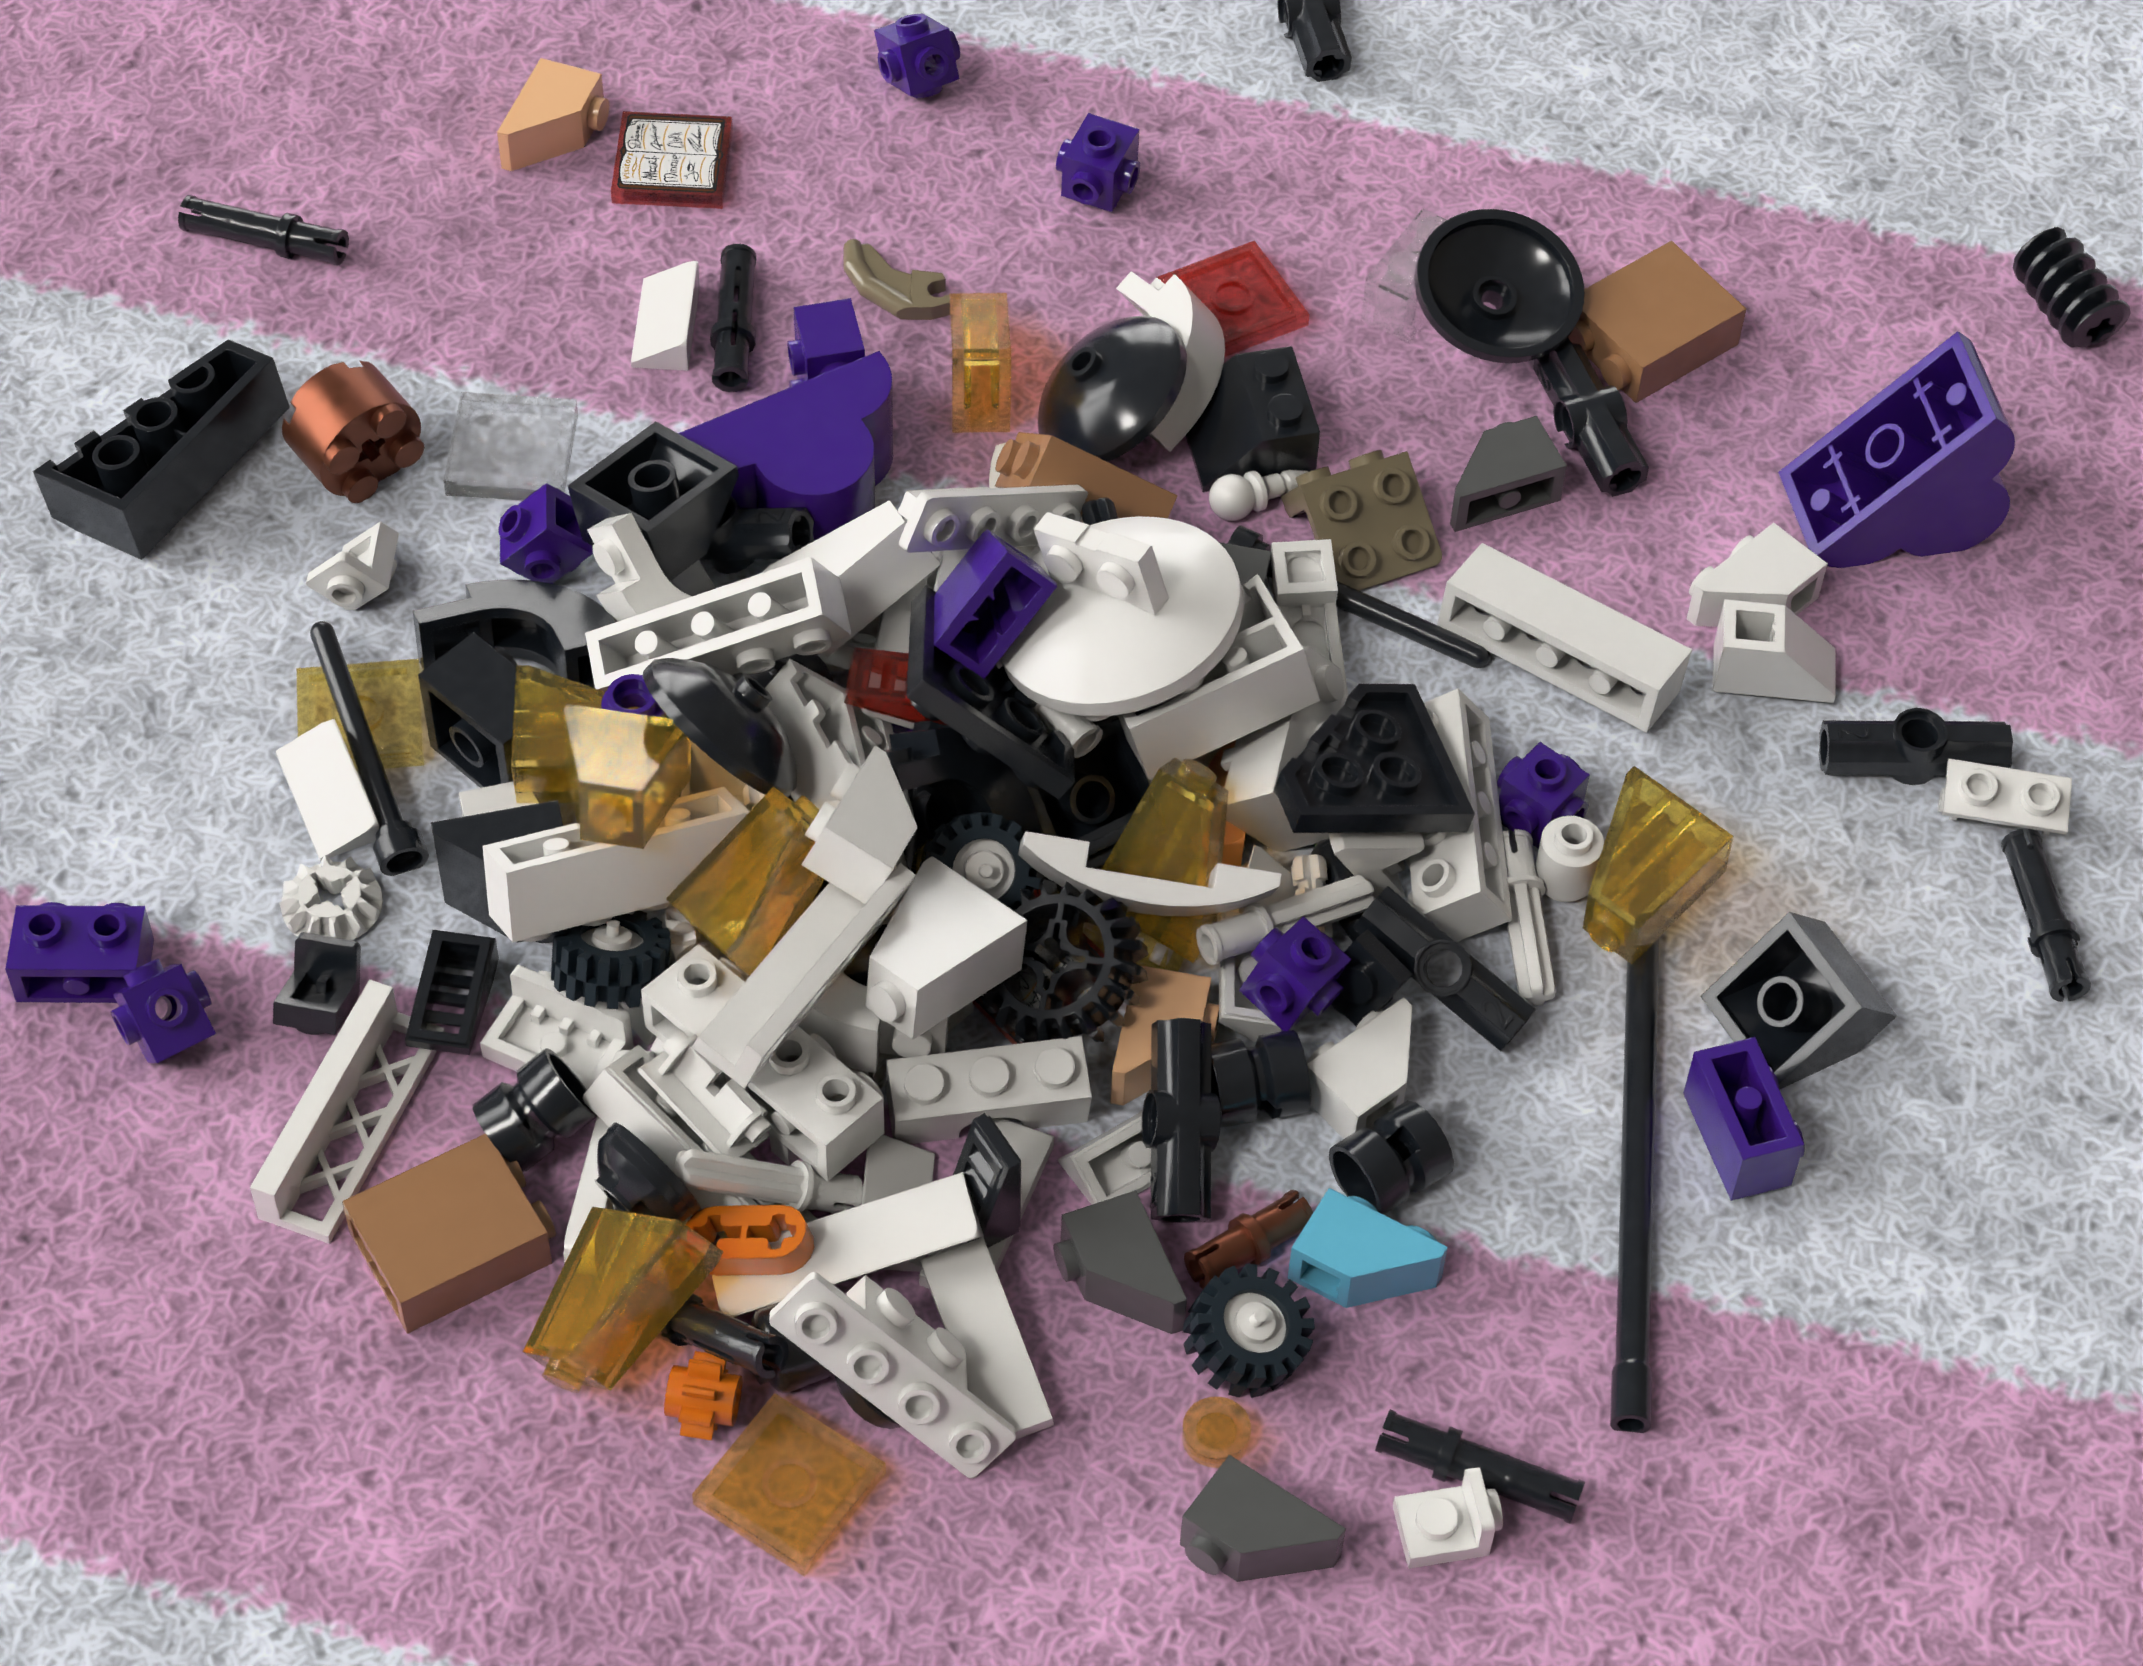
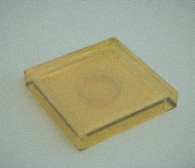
M419 659L347 664L384 769L424 766L422 696L418 674L421 673ZM322 667L296 668L298 737L323 722L335 719L355 769L358 771Z
M774 1393L692 1493L693 1505L805 1577L886 1474V1463Z

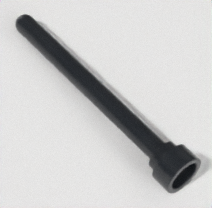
M1241 525L1235 529L1227 543L1271 551V545L1263 542L1262 534ZM1270 561L1269 577L1272 578V565ZM1337 581L1336 607L1471 667L1482 668L1488 664L1490 653L1484 647Z
M319 621L311 627L310 636L369 802L379 825L375 835L376 841L373 845V850L380 870L384 875L395 876L421 868L429 858L422 834L418 829L413 828L411 823L402 819L335 630L330 623Z

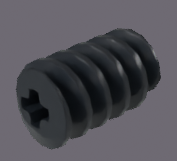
M2059 227L2044 230L2023 245L2015 256L2013 271L2016 278L2025 285L2026 292L2036 300L2038 308L2047 315L2050 325L2058 330L2060 338L2065 344L2070 347H2088L2107 340L2127 322L2131 314L2130 306L2125 301L2118 300V290L2111 284H2107V275L2102 270L2096 268L2095 259L2091 255L2084 253V245L2079 239L2075 237L2066 238L2065 230Z

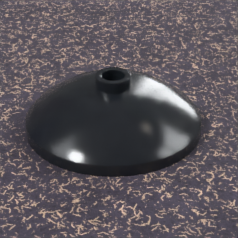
M1479 209L1451 217L1430 234L1422 247L1415 267L1414 282L1416 296L1429 323L1454 347L1483 360L1497 363H1521L1541 358L1557 349L1566 341L1582 313L1585 296L1584 282L1575 257L1565 243L1550 229L1534 219L1515 212L1499 209ZM1483 302L1494 305L1496 309L1487 307Z
M1134 316L1114 320L1087 334L1064 355L1044 387L1038 412V433L1052 435L1106 462L1114 460L1133 449L1161 423L1181 390L1186 374L1187 353L1179 334L1168 323L1152 316Z
M673 657L654 659L644 669L643 679L645 685L657 704L694 744L721 767L751 788L775 799L784 800L796 789L797 767L787 733L767 706L772 701V697L759 682L747 674H743L738 680L711 664Z

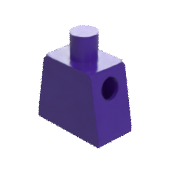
M987 529L975 541L934 596V646L985 679L1057 588V583L1034 560ZM966 625L970 633L963 631L962 628Z

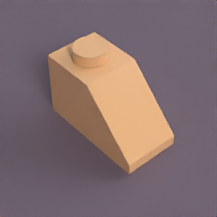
M540 58L497 131L501 169L514 171L584 148L593 131H601L604 128L609 115L610 104L609 100L604 98L602 74Z
M1142 966L1147 971L1148 981L1131 984L1130 987L1139 996L1140 1005H1126L1124 1015L1125 1026L1121 1028L1112 1070L1111 1104L1125 1105L1151 1090V1025L1157 1020L1191 1018L1211 1023V1042L1214 1043L1219 1021V1004L1209 1003L1211 977Z

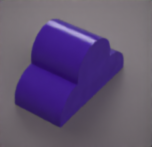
M1957 331L1778 473L1808 549L1828 563L1827 566L1846 568L1871 564L1888 557L1899 549L1920 557L1967 550L1988 538L1999 528L2008 514L2010 497L1999 472L2007 465L2013 454L2015 437L1975 346L1969 338Z
M877 351L678 434L737 466L739 477L731 496L737 501L740 508L806 507L814 520L813 537L815 541L875 508V486L886 477L893 462L891 369L881 352Z

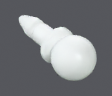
M1286 470L1280 474L1275 473L1261 477L1256 471L1246 472L1243 477L1236 474L1222 476L1214 482L1210 489L1209 503L1211 509L1218 517L1224 520H1241L1249 515L1252 510L1256 512L1265 510L1269 499L1283 496L1284 493H1288L1298 487L1295 478L1308 471Z

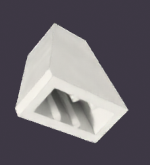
M890 500L771 564L763 571L766 572L812 557L840 578L852 635L833 641L831 648L822 652L826 658L941 565L932 551L908 553L899 546V540L908 520L898 513V510Z
M933 856L922 863L870 955L865 1007L874 1012L878 1018L888 1022L914 1040L1022 969L1027 920Z

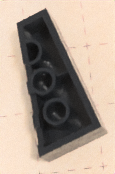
M228 339L168 380L170 386L168 391L159 397L147 400L140 398L124 409L123 412L126 419L100 436L93 430L75 442L74 445L77 452L58 465L49 460L35 469L33 473L51 517L82 534L142 560L290 408L273 357Z

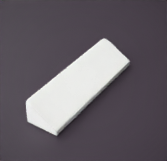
M637 1045L601 1072L585 1092L583 1100L609 1127L614 1122H617L632 1132L674 1173V1160L680 1151L694 1149L714 1152L638 1072V1069L652 1060L653 1057L641 1046ZM749 1152L741 1157L756 1160ZM688 1188L699 1203L701 1210L713 1206L783 1205L782 1203ZM807 1209L801 1212L806 1223L817 1220ZM725 1231L717 1232L721 1238H728Z
M962 1172L808 1222L807 1225L814 1237V1250L807 1263L793 1273L782 1275H712L720 1312L731 1317H737L780 1302L811 1272L819 1273L830 1283L836 1285L984 1237L964 1173ZM789 1230L781 1231L778 1241L769 1242L772 1249L781 1248L783 1239L792 1237Z

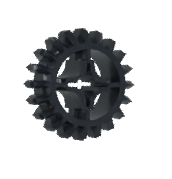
M1044 879L1040 897H1036L1029 889H1020L1022 905L1016 910L1009 905L1006 906L1027 920L1022 969L989 990L981 998L984 1007L992 1014L997 1013L995 1017L996 1024L1006 1033L1015 1031V1038L1020 1043L1036 1042L1037 1040L1068 1039L1069 1037L1082 1036L1083 1039L1084 1033L1095 1042H1104L1102 1025L1109 1020L1117 1027L1125 1026L1124 1017L1118 1012L1122 1004L1125 1003L1129 1006L1140 1005L1139 996L1130 989L1131 984L1148 981L1147 971L1142 966L1136 964L1149 955L1147 946L1141 940L1136 939L1142 932L1139 922L1132 916H1126L1128 907L1123 902L1116 901L1113 897L1104 901L1089 889H1086L1081 894L1069 882H1066L1061 890L1054 881ZM1084 922L1099 927L1104 941V958L1096 957L1089 950H1086L1087 938L1082 935ZM1045 932V934L1039 940L1035 941L1042 933ZM1067 956L1073 960L1068 961L1064 969L1058 965L1060 972L1056 974L1050 970L1055 969L1059 962L1065 965L1064 958ZM1020 972L1028 973L1037 980L1036 992L1041 996L1039 1009L1027 1006L1021 992ZM1090 988V990L1085 995H1083L1080 999L1077 1000L1078 996L1084 990Z

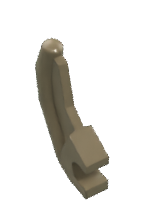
M850 239L844 244V272L859 294L899 319L933 320L956 314V299L953 293L943 297L932 296L935 293L946 291V279L943 273L912 270L911 274L892 269L868 243L861 244L857 239Z

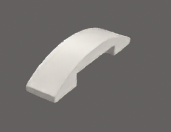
M1331 539L1272 542L1271 565L1274 601L1302 647L1310 646L1341 668V674L1345 683V694L1341 699L1342 708L1348 697L1336 608L1338 587Z
M1025 831L1019 846L1018 855L1035 870L1056 884L1064 887L1065 883L1069 882L1081 894L1086 889H1089L1104 901L1113 897L1116 901L1123 902L1128 907L1127 911L1159 916L1210 915L1242 908L1272 896L1280 887L1282 873L1217 863L1209 874L1208 887L1088 868L1086 867L1090 843L1088 841Z

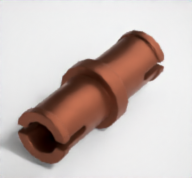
M1290 1190L1282 1198L1251 1216L1245 1213L1240 1214L1229 1221L1228 1230L1198 1248L1184 1254L1186 1269L1195 1283L1199 1281V1287L1204 1289L1215 1275L1219 1278L1227 1268L1235 1266L1238 1270L1248 1263L1259 1265L1270 1258L1271 1249L1301 1232L1312 1216L1313 1211L1304 1197L1299 1199L1298 1191Z

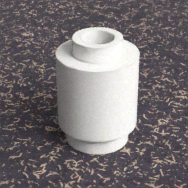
M1563 816L1552 820L1544 828L1535 866L1537 876L1543 879L1545 883V894L1551 899L1559 902H1573L1586 897L1594 889L1604 849V838L1600 830L1592 822L1577 816Z

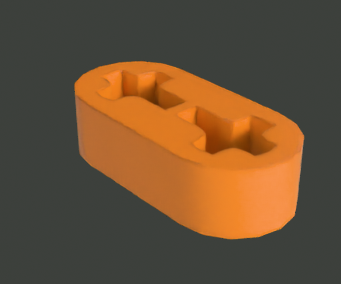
M713 1206L700 1210L688 1220L683 1231V1244L696 1267L705 1274L716 1276L782 1275L793 1273L807 1263L814 1250V1237L802 1214L792 1206ZM789 1230L792 1237L784 1238L781 1248L772 1249L769 1242L778 1241L781 1231ZM725 1231L728 1238L719 1239L716 1248L708 1250L704 1243L714 1242L717 1232Z

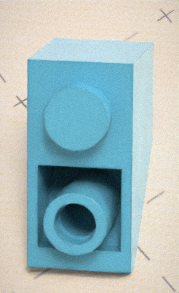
M1329 1188L1291 1247L1288 1279L1345 1308L1436 1288L1443 1275L1448 1247L1439 1243L1432 1234L1423 1228L1413 1225L1405 1226L1379 1213L1368 1201L1357 1196L1347 1197Z

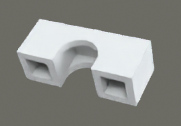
M1082 1036L887 1060L885 1088L892 1135L894 1139L907 1144L957 1139L964 1127L972 1124L974 1118L984 1113L991 1118H1015L1021 1120L1023 1126L1031 1129L1088 1121L1092 1095Z

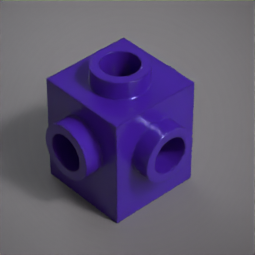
M923 13L907 15L899 18L895 23L874 30L879 51L877 57L878 65L883 78L887 83L914 98L930 97L940 93L943 85L960 79L956 60L960 58V47L955 34L951 29Z
M1088 113L1072 140L1065 139L1058 152L1056 170L1062 172L1061 196L1113 212L1124 192L1130 194L1133 191L1139 177V129Z
M545 483L518 505L511 506L500 518L498 528L500 535V564L531 581L553 584L565 574L574 571L581 562L593 554V546L582 540L571 497L548 483Z
M1539 742L1523 759L1519 756L1511 759L1497 780V787L1501 789L1499 795L1501 824L1513 832L1514 829L1529 832L1533 839V846L1539 849L1542 832L1549 822L1563 816L1585 817L1589 804L1584 800L1590 774L1582 770L1572 758L1558 754L1542 742Z
M1303 916L1285 934L1275 927L1256 946L1251 953V957L1258 963L1239 991L1282 1031H1288L1310 1011L1318 1017L1335 1001L1344 989L1336 980L1351 961V958L1339 949L1328 935L1318 930Z
M159 958L124 974L123 977L128 986L113 993L119 1005L118 1008L111 1011L114 1023L128 1046L135 1042L138 1043L148 1063H159L216 1034L204 1008L212 1005L209 993L198 973L193 970L186 974L182 964H172L163 968ZM160 997L166 1001L168 1007L167 1013L162 1019L158 1017L155 1011V1004Z

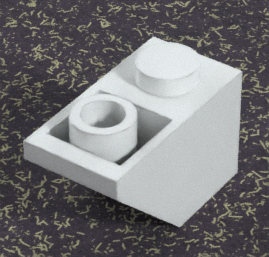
M1772 523L1756 537L1749 535L1743 538L1733 549L1730 557L1716 568L1709 566L1697 575L1689 589V594L1692 597L1687 620L1695 626L1718 627L1724 599L1785 605L1798 615L1819 598L1828 563L1778 525Z
M1724 599L1714 641L1713 691L1834 703L1836 696L1835 648L1785 605Z
M877 746L873 747L861 768L849 761L830 792L831 796L840 801L835 808L824 802L804 834L815 843L801 864L864 904L886 881L917 829V824L887 753Z
M1404 997L1384 1011L1381 1008L1377 1012L1371 1011L1359 1022L1353 1033L1337 1044L1334 1042L1323 1044L1307 1061L1311 1089V1106L1343 1139L1363 1127L1373 1130L1374 1121L1404 1103L1412 1019V1005Z

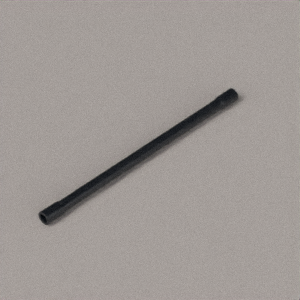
M1648 809L1638 810L1630 814L1627 828L1626 863L1629 869L1616 1356L1611 1376L1610 1426L1613 1430L1645 1433L1650 1430L1652 1419L1653 1374L1649 1366L1660 885L1665 848V818L1661 813Z

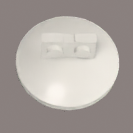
M1047 512L1033 529L1041 551L1031 559L1057 583V588L1000 659L1009 679L1028 698L1049 709L1083 716L1090 721H1101L1113 715L1139 711L1160 704L1179 694L1192 692L1202 684L1204 677L1225 656L1239 631L1244 610V595L1237 569L1226 549L1216 539L1199 528L1181 521L1160 517L1138 516L1112 519L1088 525Z

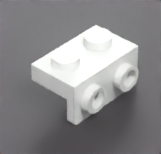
M517 965L510 975L513 995L480 1042L482 1057L516 1072L545 1048L551 1049L571 1068L587 1090L601 1072L612 1063L614 1055L618 1050H631L634 1047L630 1014L620 1004H618V1009H607V1002L598 1001L594 1008L584 1005L585 997L572 1001L566 998V990L561 992L556 990L554 981H551V972H535L521 965Z

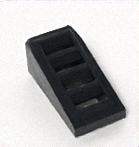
M432 930L405 1037L407 1047L470 1055L498 965L499 956L496 938ZM448 967L474 971L472 977L444 973V971ZM440 986L469 989L468 995L441 992L439 988ZM434 1004L465 1008L463 1014L432 1010ZM427 1023L460 1027L459 1034L426 1030Z
M984 1113L973 1119L953 1175L964 1173L984 1235L983 1238L987 1248L1019 1232L1021 1217V1159L992 1118Z

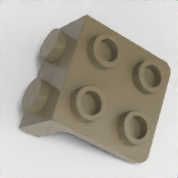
M1376 450L1349 460L1351 469L1331 475L1328 466L1304 473L1295 478L1298 487L1281 496L1289 518L1306 513L1315 540L1331 539L1336 580L1359 591L1434 567L1442 559V551L1408 451L1384 458L1382 450Z

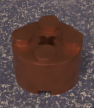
M360 361L363 367L349 368L344 362L332 364L316 373L300 387L290 403L296 410L290 424L285 419H283L282 435L285 442L329 492L339 496H346L351 503H361L370 498L376 492L378 482L398 472L401 468H406L416 463L422 456L425 448L424 443L419 438L421 422L418 414L377 367L367 361Z

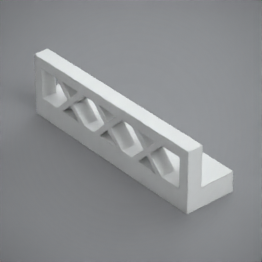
M900 863L866 904L829 882L701 1032L692 1048L745 1089L897 908L916 874Z
M369 979L250 1186L258 1219L328 1244L334 1238L345 1218L342 1201L359 1193L437 1052L436 1050L419 1048L415 1056L390 1065L388 1064L382 1049L393 1030L404 1034L407 1033L411 1017L397 1011L393 987ZM427 1023L426 1030L445 1032L443 1027ZM376 1060H378L381 1068L371 1071ZM404 1074L401 1082L397 1085L394 1077ZM386 1080L393 1095L387 1107L360 1116L354 1103L359 1090ZM347 1111H349L352 1119L342 1122ZM375 1126L370 1137H368L365 1129ZM357 1132L364 1147L356 1160L330 1169L324 1154L330 1141ZM319 1163L322 1172L312 1175ZM346 1178L339 1191L336 1181ZM328 1184L334 1201L323 1221L291 1211L300 1194Z

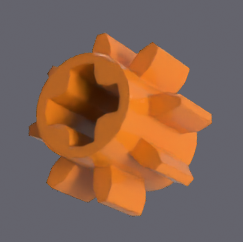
M695 1351L693 1359H689L688 1367L673 1365L666 1388L664 1414L665 1416L678 1418V1422L681 1423L680 1436L712 1441L714 1430L717 1431L718 1425L731 1427L735 1425L741 1402L743 1379L741 1375L728 1373L726 1360L710 1353Z

